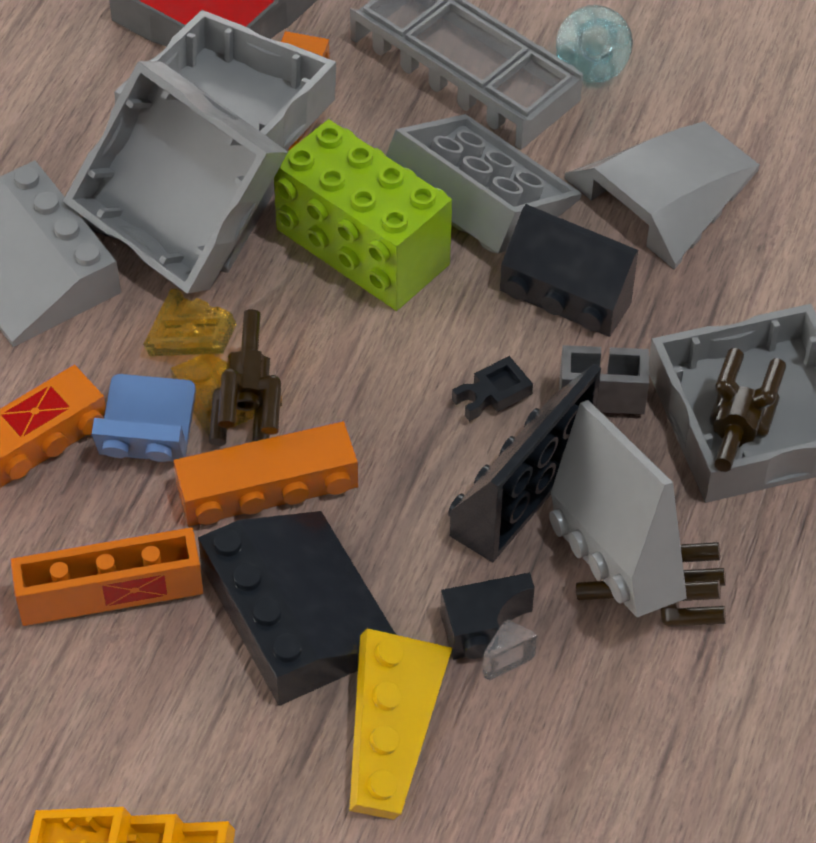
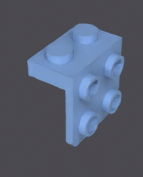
M127 374L114 375L110 382L104 419L94 418L91 434L99 455H107L114 458L150 459L157 462H173L174 459L186 457L196 396L195 384L190 380Z

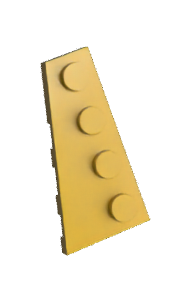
M368 628L360 635L349 811L392 820L402 814L452 647Z

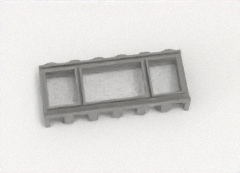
M371 0L359 10L350 8L352 41L357 43L372 31L373 49L378 55L382 56L389 51L392 44L400 49V64L406 73L410 74L417 69L419 62L428 67L429 85L435 92L442 90L450 81L458 86L457 102L463 110H469L476 104L477 99L487 105L486 121L492 129H498L505 123L506 118L516 124L515 147L520 150L581 100L582 72L466 0Z

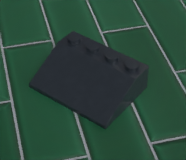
M595 364L591 365L554 394L541 409L535 408L526 419L523 430L516 437L510 436L505 441L500 450L499 457L491 466L486 464L481 468L471 489L465 495L463 493L459 494L449 508L450 537L492 563L497 559L550 497L580 403L589 400L597 408L601 367Z
M322 511L237 520L198 537L201 567L279 706L358 671L360 635L367 628L396 635Z

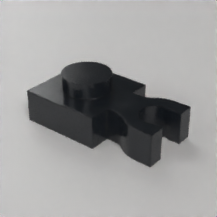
M507 356L474 373V384H462L452 389V401L456 405L465 400L473 401V403L465 406V417L470 422L479 417L489 405H492L499 412L532 395L533 383L510 356Z

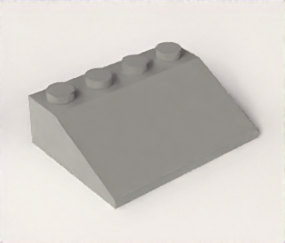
M466 114L396 129L386 156L404 168H409L416 176L434 188L443 190L452 199L451 224L456 229L468 232L478 239L481 246L486 250L497 254L507 250L525 204L559 217L578 202L582 195L574 187Z
M35 160L0 176V331L12 347L121 293L116 260L81 216L63 202L64 195Z
M589 400L581 402L551 491L554 511L549 513V518L554 532L558 537L563 536L570 543L575 556L583 558L590 565L594 577L598 581L603 580L609 586L615 600L619 604L624 603L636 617L687 599L673 482Z

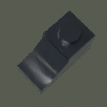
M530 572L441 590L440 615L449 647H452L451 654L453 660L465 657L478 659L488 655L490 652L498 651L499 633L505 625L516 617L533 611L535 587Z

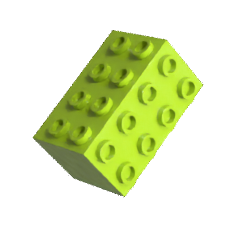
M327 119L288 151L274 176L276 226L278 231L395 311H398L450 265L452 199L443 190L434 188L416 176L409 168H404L397 164L380 149L371 147L357 138L349 129L342 128L330 119Z

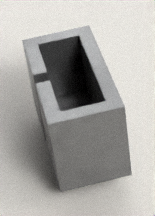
M563 345L559 390L591 365L595 364L600 367L601 347ZM610 347L607 374L600 375L597 409L600 412L645 413L649 387V349Z

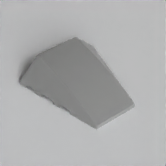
M703 121L678 128L599 161L566 172L564 178L591 201L605 191L610 192L649 224L646 247L675 270L682 262L686 251L689 248L693 249L701 239L702 232L710 223L714 224L720 217L724 206L729 201L732 202L758 172L760 164Z

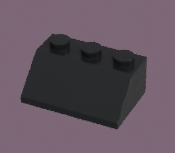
M525 204L501 263L500 291L507 293L514 299L523 300L540 307L552 315H559L580 324L590 331H596L610 337L632 303L638 250Z

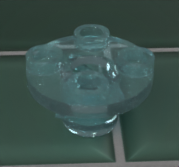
M587 5L573 11L561 24L556 39V55L559 59L573 65L582 72L583 81L606 82L619 74L627 65L633 49L632 33L625 19L615 10L602 5Z

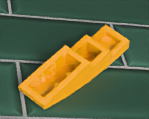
M125 807L52 809L35 811L28 843H233L236 830L229 821L183 823L177 814L131 816Z

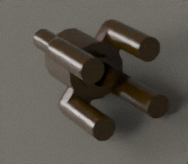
M248 309L244 311L241 351L231 352L228 355L227 369L221 375V386L213 392L209 443L215 446L226 444L227 428L235 426L236 409L243 411L254 410L252 442L270 438V435L277 434L279 431L282 383L278 376L269 375L270 358L264 356L261 351H258L261 313L258 310Z
M738 348L728 350L715 385L718 395L710 415V423L713 425L714 432L722 438L714 462L717 470L721 472L730 471L738 447L748 442H754L756 437L764 438L768 435L780 399L778 391L786 369V363L783 360L774 358L769 362L761 388L754 390L749 387L739 386L735 382L744 353Z
M719 542L680 544L683 563L717 561L721 558ZM725 568L683 570L687 599L681 601L721 598L720 586H726ZM604 581L576 583L577 600L614 598L609 586ZM679 602L660 609L661 620L668 627L726 624L725 606L680 608Z

